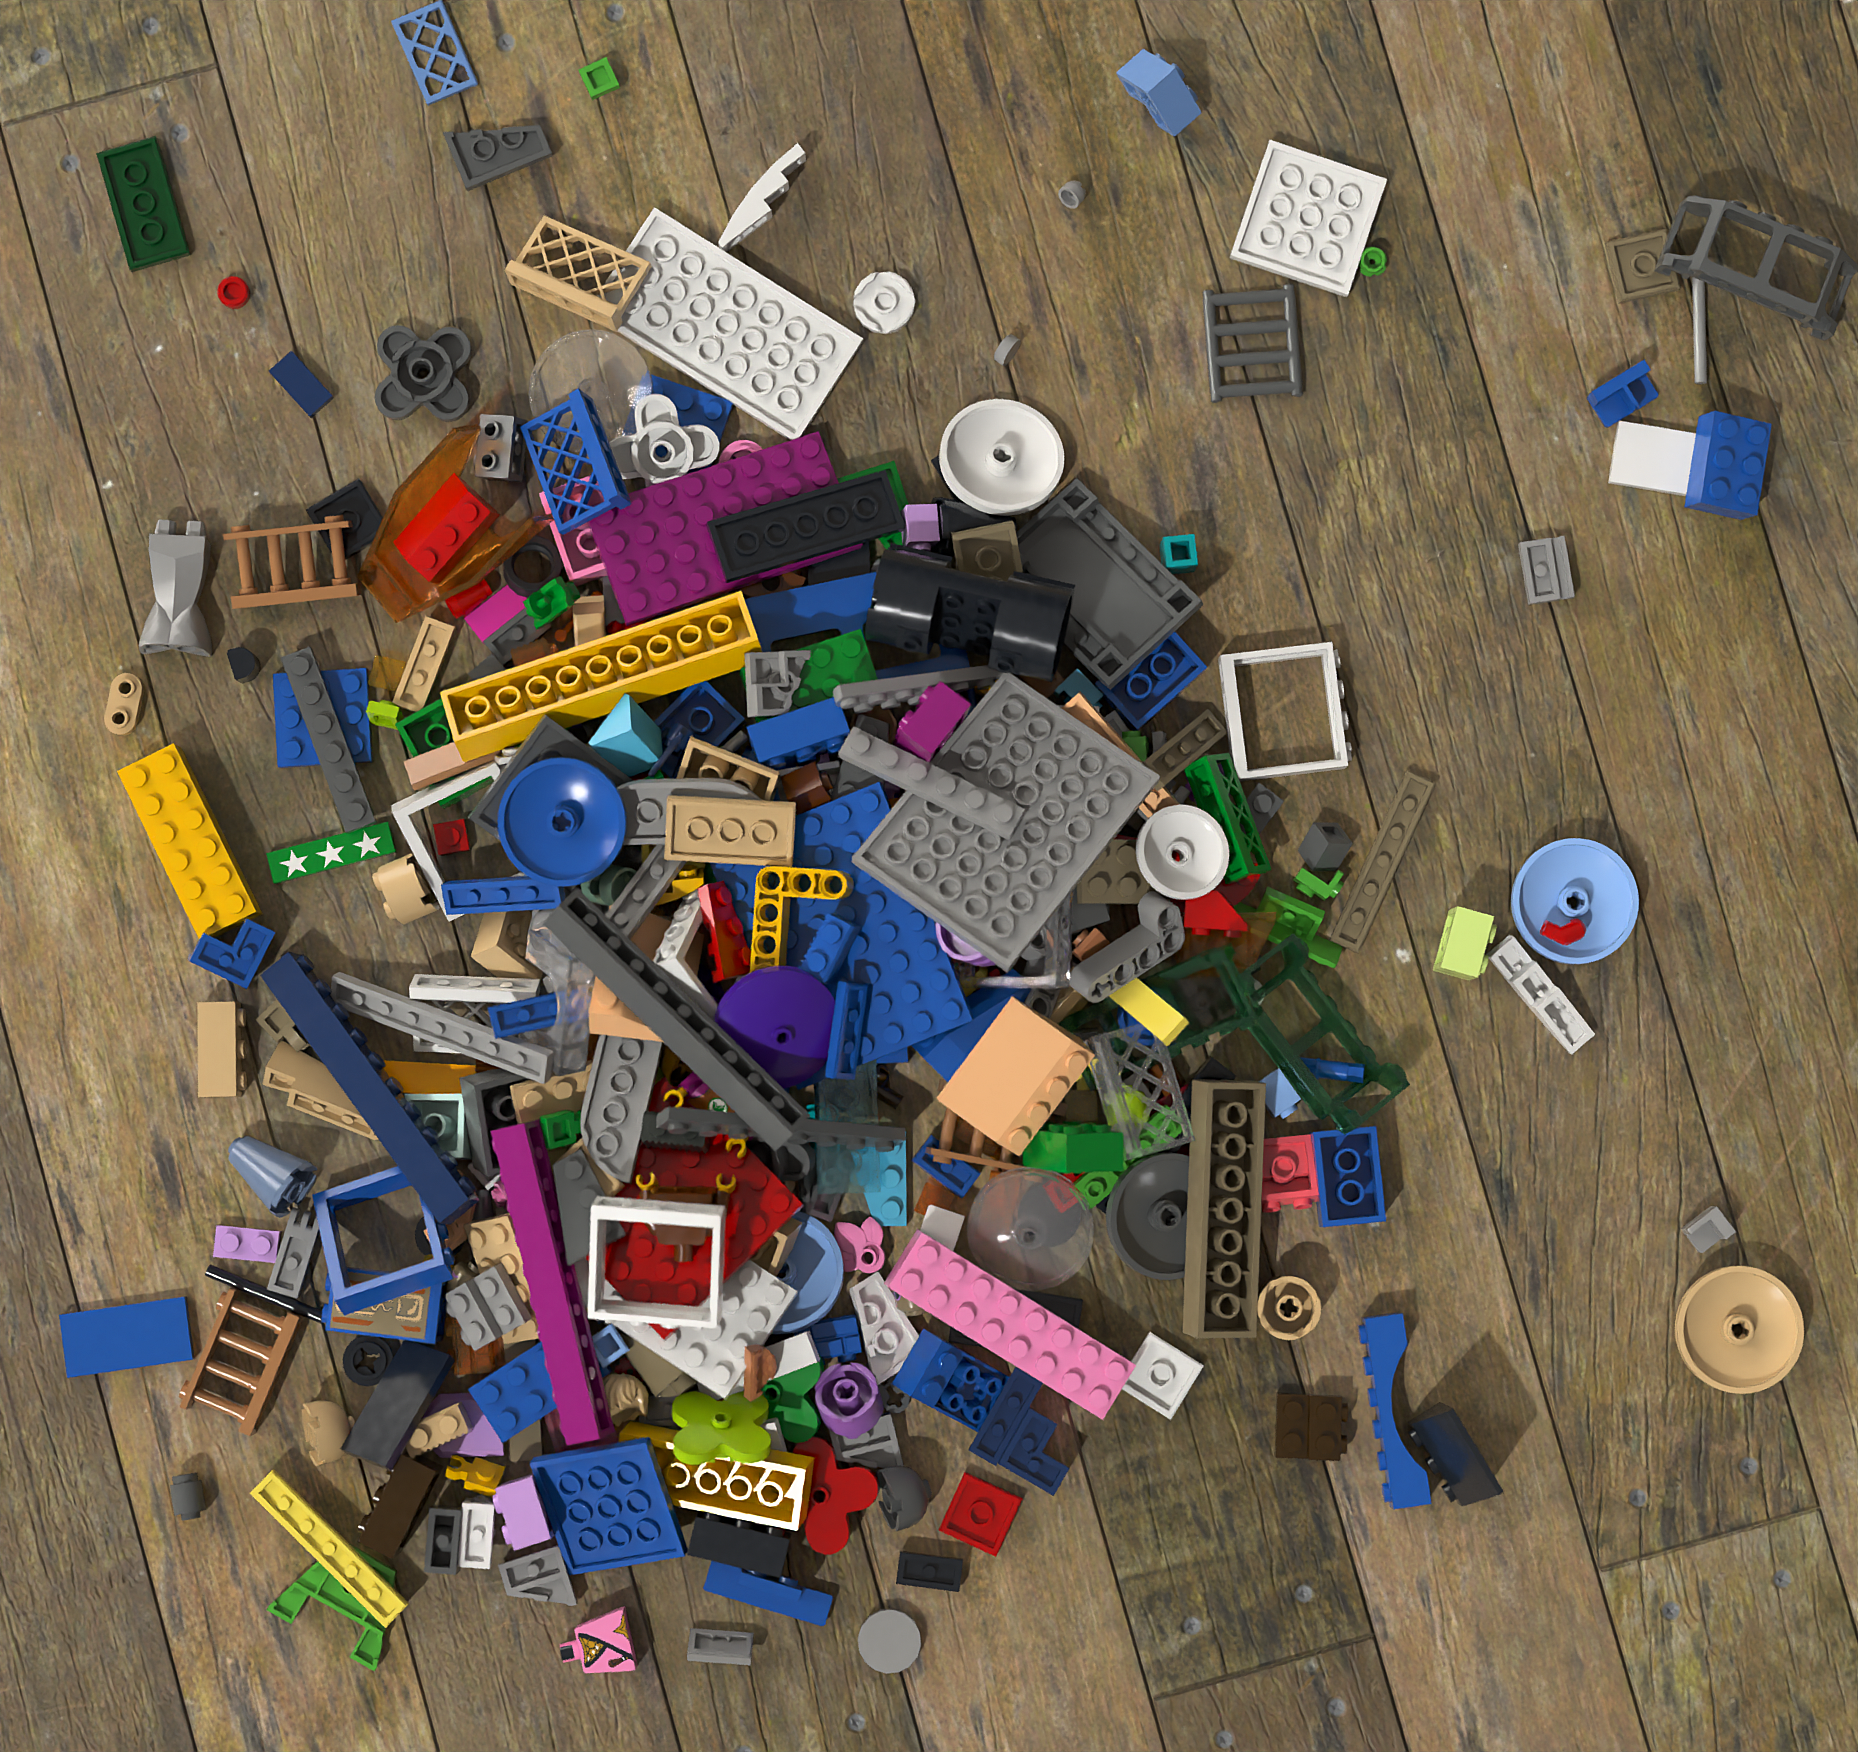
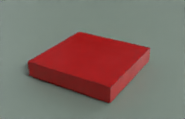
M964 1472L938 1530L996 1557L1019 1508L1022 1497L968 1472Z

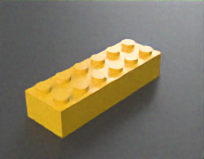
M173 743L117 771L199 939L203 932L216 938L242 925L246 918L252 920L263 914L180 746Z
M630 1421L620 1432L619 1442L650 1437L674 1506L792 1530H798L807 1518L814 1457L771 1449L770 1455L758 1463L730 1462V1457L715 1458V1463L707 1462L700 1465H691L681 1462L674 1455L673 1440L679 1430Z

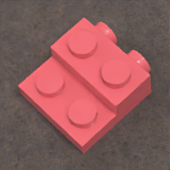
M1311 1134L1264 1139L1262 1212H1277L1281 1210L1280 1205L1293 1204V1208L1297 1210L1312 1207V1202H1317L1319 1193Z

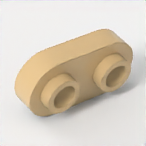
M123 673L115 677L109 692L104 722L107 729L118 736L131 734L136 729L144 696V685L133 674ZM129 683L131 685L130 692L123 694L121 691L122 686ZM118 714H123L125 717L124 722L119 725L116 724L115 717Z

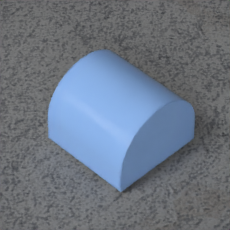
M612 1323L592 1336L597 1360L602 1368L630 1350Z

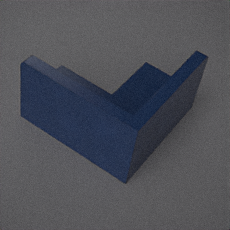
M1029 1407L998 1464L1054 1496L1069 1467L1042 1451L1058 1424L1038 1413L1032 1407Z

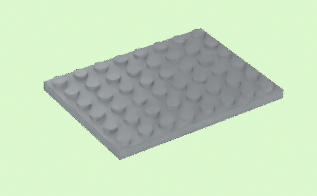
M1003 673L930 763L1025 809V814L1010 840L1005 839L955 813L906 791L854 854L852 863L1008 972L1158 784L1160 776L1011 673Z

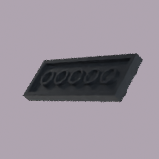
M886 470L714 519L706 524L726 583L905 530V524Z

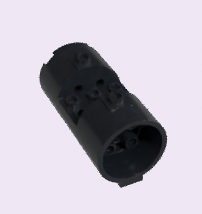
M891 543L890 548L888 547V550H884L872 588L874 591L871 607L868 608L866 640L925 654L930 653L934 643L941 644L950 649L958 648L981 656L989 655V668L1003 673H1013L1048 682L1053 681L1066 637L1073 605L1075 584L1014 571L1013 575H1010L1006 582L951 569V556Z

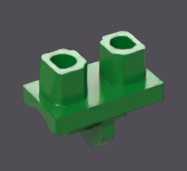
M562 576L528 596L523 601V604L527 608V615L533 616L534 626L537 630L545 627L575 605L574 602L580 599V594L574 582L564 583Z

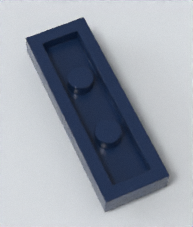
M1015 1366L968 1450L996 1466L1043 1383Z

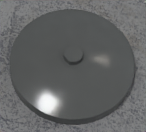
M1162 1152L1141 1158L1121 1174L1110 1193L1106 1209V1227L1110 1242L1119 1258L1129 1268L1142 1275L1160 1280H1174L1185 1277L1189 1156Z

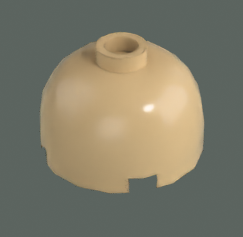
M327 1400L303 1404L305 1408L302 1409L304 1436L306 1442L309 1441L312 1448L314 1447L315 1449L309 1451L314 1465L321 1466L339 1460L346 1454L340 1448L355 1424L353 1416L347 1417L342 1407L335 1402Z

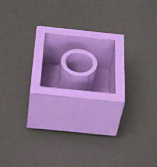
M533 1473L504 1482L495 1488L496 1494L492 1495L496 1512L498 1514L503 1513L505 1525L502 1526V1532L507 1545L512 1544L513 1549L517 1550L549 1540L555 1535Z

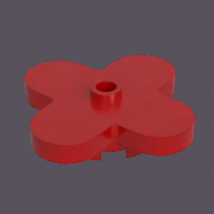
M813 1436L805 1442L798 1443L793 1453L814 1457L807 1518L803 1523L810 1546L818 1553L830 1555L839 1552L848 1543L850 1538L848 1513L866 1509L875 1502L879 1494V1481L876 1475L866 1467L853 1466L843 1469L838 1467L836 1454L831 1443L822 1437ZM817 1490H822L825 1493L826 1497L823 1502H819L815 1498Z

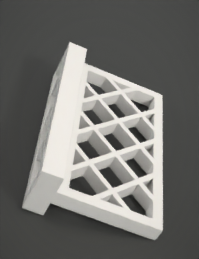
M415 974L409 987L410 999L417 1001H432L441 1010L455 1015L457 1014L449 1007L454 1002H463L471 1009L463 1018L469 1019L473 1014H476L487 1024V1027L492 1028L490 1017L480 1008L486 1003L500 1005L539 996L540 979ZM540 1030L526 1032L532 1038V1043L540 1046ZM413 1035L414 1051L459 1053L433 1042H421V1038Z

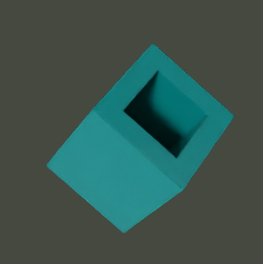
M1195 535L1163 537L1159 545L1161 564L1172 575L1194 573L1198 566Z

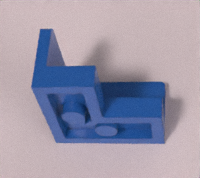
M246 918L232 946L203 932L193 953H190L187 959L189 962L247 989L275 932Z

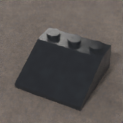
M1439 1402L1408 1421L1412 1428L1408 1431L1409 1436L1417 1448L1424 1447L1429 1455L1425 1458V1462L1434 1475L1440 1473L1446 1483L1441 1487L1451 1503L1456 1500L1459 1505L1465 1506L1504 1493L1501 1485L1452 1407Z

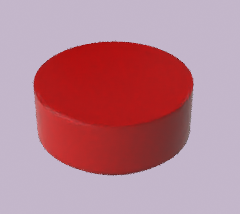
M230 276L220 282L217 294L223 305L230 309H239L249 301L250 289L243 279Z

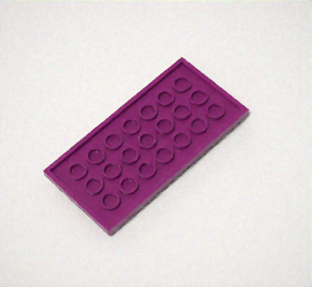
M819 431L628 493L631 505L622 510L615 507L587 522L626 626L862 548L863 544L861 543L729 583L725 582L706 527L707 522L838 484L839 482ZM602 502L591 505V507H595L601 504Z

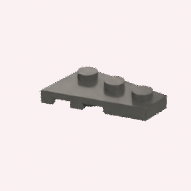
M540 125L504 127L500 130L487 131L477 129L454 133V131L443 132L467 191L553 156Z

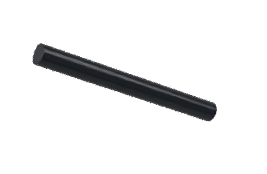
M211 1264L206 1270V1277L322 1324V1310L286 1295L267 1290L262 1285Z

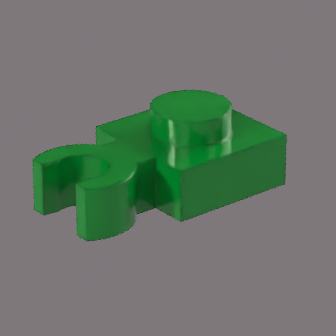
M563 1110L540 1116V1125L546 1149L550 1150L576 1143V1133L581 1134V1110L575 1114L573 1111Z

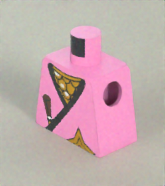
M625 1606L577 1625L575 1627L577 1640L560 1644L563 1663L581 1659L584 1673L633 1671L638 1666Z

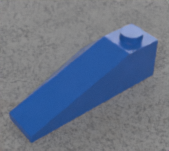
M1012 969L966 997L975 1020L911 1046L949 1082L1013 996L1023 1003L1030 993L1032 986Z

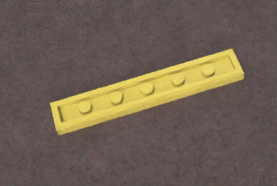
M272 1470L250 1492L385 1628L409 1605L275 1470Z

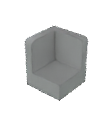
M1710 1206L1681 1228L1699 1253L1705 1252L1720 1239H1728L1736 1233L1717 1206Z

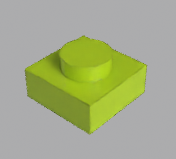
M369 700L366 713L370 723L398 730L395 724L404 719L400 707L387 700H381L380 702Z

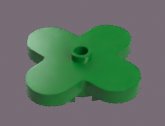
M820 1355L821 1361L769 1380L761 1389L762 1395L768 1400L769 1404L767 1419L778 1418L783 1437L791 1442L802 1443L809 1440L818 1432L821 1426L819 1410L808 1397L809 1390L816 1385L824 1372V1364ZM772 1388L777 1391V1396L772 1392Z

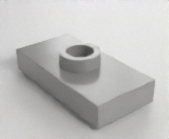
M690 1628L687 1661L751 1665L754 1633Z

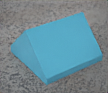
M626 693L588 742L597 754L628 777L652 769L662 755L661 729L632 697Z

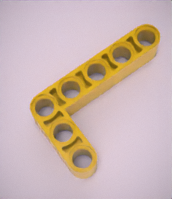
M769 866L761 869L757 874L755 887L750 973L771 966H786L791 897L845 899L853 891L854 884L851 876L844 871L779 866ZM776 872L780 877V884L773 890L768 885V877L771 873ZM804 874H807L811 879V887L806 892L802 891L799 887V879ZM835 876H838L843 883L842 890L837 894L833 893L830 889V881ZM770 904L775 905L778 910V916L774 921H770L766 917V908ZM768 936L774 938L776 942L775 950L772 953H768L764 949V940Z

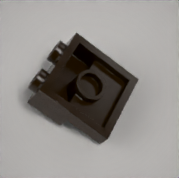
M1276 1393L1275 1458L1341 1461V1454L1347 1453V1435H1341V1424L1348 1421V1403H1342V1396Z

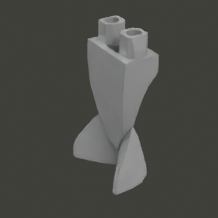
M158 520L155 534H149V556L156 602L146 619L139 641V651L141 654H150L174 649L212 657L211 635L204 616L197 606L205 584L210 561L211 544L207 540L206 526L201 521L187 522L186 535H176L177 524L175 521Z

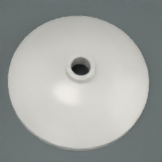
M1172 805L1157 811L1144 823L1137 838L1136 856L1144 878L1155 890L1170 898L1189 900L1207 894L1220 883L1228 867L1229 847L1224 831L1211 815L1194 806ZM1173 851L1179 854V861H1175L1172 858Z

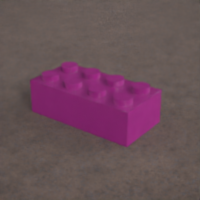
M941 681L935 688L929 685L918 699L919 703L916 706V711L909 710L899 723L900 727L897 730L896 739L893 742V745L928 763L932 761L964 722L971 706L969 702Z

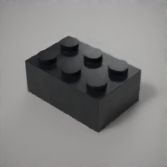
M699 1511L695 1518L687 1555L781 1577L792 1533L786 1532V1528L773 1525L764 1527L756 1525L753 1521L738 1518L731 1519L724 1517V1515Z

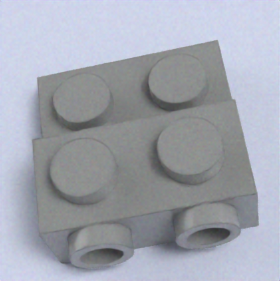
M502 1262L444 1295L447 1300L445 1307L448 1314L458 1320L462 1328L461 1338L463 1342L472 1346L474 1351L532 1319Z

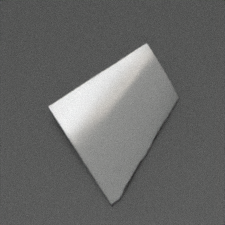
M810 650L744 653L748 717L779 716L788 713L792 704V694L798 689L801 681L799 676L806 660L810 659Z

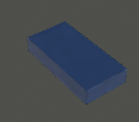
M292 351L269 370V373L310 418L315 416L334 399L331 393Z

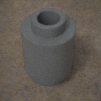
M197 1472L173 1476V1485H170L174 1515H181L182 1521L200 1518V1511L206 1510L202 1480H198Z

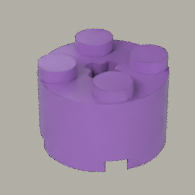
M840 1363L833 1365L822 1373L816 1383L815 1400L825 1426L835 1434L845 1436L848 1439H855L873 1428L880 1419L884 1409L882 1397L873 1373L859 1363L842 1366Z

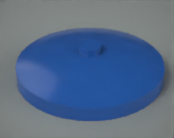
M566 757L551 758L527 767L509 784L500 802L498 833L505 853L522 873L546 885L574 886L597 877L616 859L626 837L627 813L618 788L602 770L579 759Z

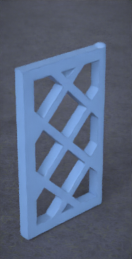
M438 0L391 21L427 105L478 85V81L442 0ZM440 9L445 21L442 28L426 22L431 12ZM408 22L418 25L413 40L404 37L401 25ZM424 27L440 33L433 49L418 43ZM445 36L452 38L457 48L455 57L439 51ZM415 48L431 54L425 70L417 67L413 57ZM436 56L452 62L446 78L430 72ZM457 65L465 67L470 78L469 80L462 83L451 80ZM428 77L444 83L439 93L430 96L425 85Z

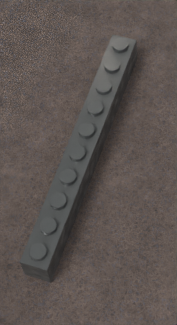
M578 888L562 901L543 923L558 940L775 1151L811 1116Z

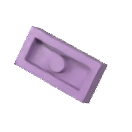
M216 1225L213 1257L275 1263L280 1248L281 1231Z

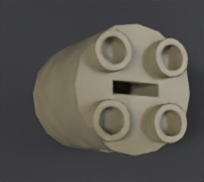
M626 1333L620 1334L630 1349L624 1355L656 1398L679 1396L689 1391L698 1383L697 1380Z

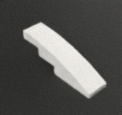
M798 143L778 159L748 192L733 214L719 241L720 249L727 253L773 217L772 210L768 205L789 190V183L785 176L806 161L805 152Z
M1508 935L1486 954L1521 999L1569 1054L1572 1055L1595 1035L1560 988L1552 983L1538 963L1529 957L1514 936Z

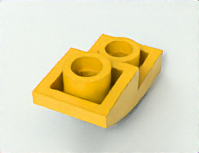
M684 865L656 905L679 899L703 885L704 868H697L695 865Z

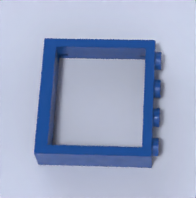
M398 1166L312 1195L334 1301L343 1315L454 1279L451 1265L454 1264L453 1261L455 1259L451 1248H446L445 1240L449 1239L446 1224H441L437 1221L420 1197L434 1259L354 1286L350 1285L335 1211L411 1186V1183Z

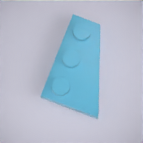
M906 1140L889 1152H878L875 1150V1147L866 1146L862 1149H849L871 1216L881 1226H907Z

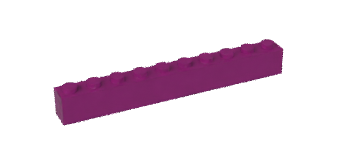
M540 1119L491 1131L493 1137L492 1147L497 1154L499 1162L500 1180L505 1187L508 1200L507 1209L512 1217L515 1229V1243L520 1250L523 1262L522 1272L527 1279L530 1291V1305L535 1312L537 1320V1334L543 1345L545 1367L550 1375L553 1387L552 1396L557 1405L561 1420V1433L565 1437L566 1445L601 1439L615 1431L575 1265L569 1266L567 1263L557 1190Z

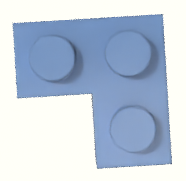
M1142 49L1116 72L1128 94L1143 103L1158 127L1174 137L1202 113L1196 103L1198 100L1197 95L1182 80L1185 78L1182 70L1175 63L1168 64L1158 53L1153 55L1147 50Z

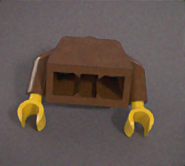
M652 1172L650 1173L651 1181L647 1185H643V1178L640 1174L636 1177V1184L642 1190L639 1193V1200L726 1206V1216L731 1198L729 1193L733 1192L736 1187L734 1175L732 1176L731 1184L723 1186L720 1183L722 1173L718 1174L716 1178L719 1190L716 1193L715 1187L658 1186V1180ZM644 1222L650 1233L657 1236L659 1244L674 1245V1260L678 1262L692 1261L693 1245H703L708 1237L713 1236V1228Z

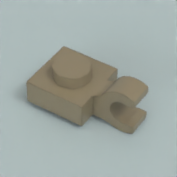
M277 999L256 1019L276 1042H281L285 1038L297 1052L300 1050L305 1051L310 1046Z

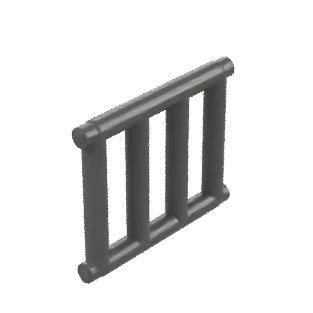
M1294 284L1283 285V289L1214 294L1213 290H1204L1203 313L1211 402L1218 403L1222 401V398L1282 393H1291V396L1301 397L1303 395ZM1282 301L1284 303L1285 319L1217 324L1215 306ZM1286 332L1287 350L1219 355L1218 337ZM1288 362L1290 378L1288 381L1234 385L1221 384L1220 367Z

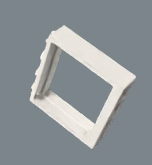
M1332 642L1219 656L1218 664L1229 751L1239 781L1340 770L1348 766V761L1352 760V748L1350 742H1345L1344 730H1348V717L1346 711H1341L1340 699H1344V686L1342 680L1337 681L1336 668H1340V657L1338 656V649L1333 650ZM1321 656L1334 759L1247 770L1234 667Z
M495 760L444 779L391 805L392 813L449 922L464 914L446 915L441 884L445 880L411 814L491 775L495 781L505 768V764L500 765ZM519 872L511 877H520L526 875L522 872Z
M698 889L682 897L683 900L673 915L674 919L664 934L665 937L661 946L656 950L657 954L653 962L713 1020L718 1005L684 960L700 923H703ZM746 975L738 976L735 983Z
M597 1196L591 1205L588 1318L605 1320V1323H614L616 1320L629 1321V1324L634 1326L658 1323L662 1327L669 1329L678 1328L681 1325L693 1326V1329L702 1331L703 1328H717L722 1318L726 1206ZM606 1219L713 1228L710 1308L604 1299Z

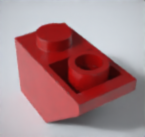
M1210 891L1201 897L1186 900L1184 927L1191 928L1192 935L1211 936V930L1223 931V937L1242 938V932H1251L1249 923L1222 892Z

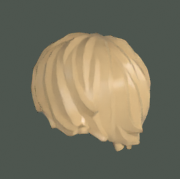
M613 1373L602 1378L612 1423L615 1426L619 1427L622 1422L628 1420L634 1421L638 1415L647 1418L648 1392L638 1378L625 1373Z

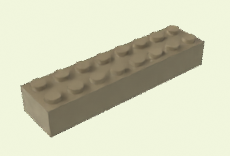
M1192 1080L1183 1333L1196 1338H1256L1266 1083L1252 1080Z

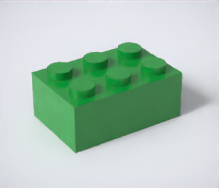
M442 698L395 724L413 758L454 742ZM491 775L439 800L438 803L442 808L447 809L492 784L494 779Z
M1065 1120L1063 1124H1053V1122L1046 1121L1023 1151V1166L1066 1174L1124 1171V1132L1111 1130V1125H1096L1093 1122H1081L1080 1120Z

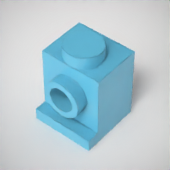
M1078 668L1054 691L1057 698L1062 694L1066 697L1063 700L1065 704L1078 692H1081L1093 706H1099V710L1102 707L1099 701L1102 700L1103 694Z

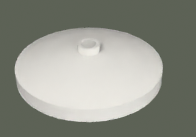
M991 399L980 401L964 408L949 422L940 445L939 463L947 485L964 503L984 513L1009 516L1031 511L1043 504L1053 494L1063 472L1064 449L1056 429L1041 413L1020 402L1006 399Z

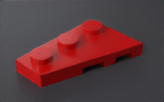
M724 881L697 888L703 924L711 933L712 941L707 944L709 956H715L717 970L712 972L714 983L749 974L751 950L743 935L742 923L735 913L731 893L726 888Z

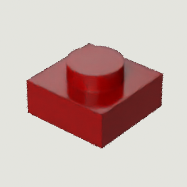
M465 819L433 824L439 856L471 850Z

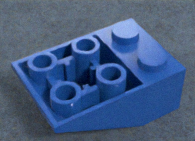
M923 1328L892 1384L912 1398L978 1432L1009 1376Z

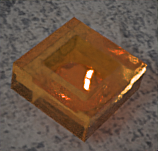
M926 1182L914 1211L925 1216L929 1205L949 1210L955 1194Z

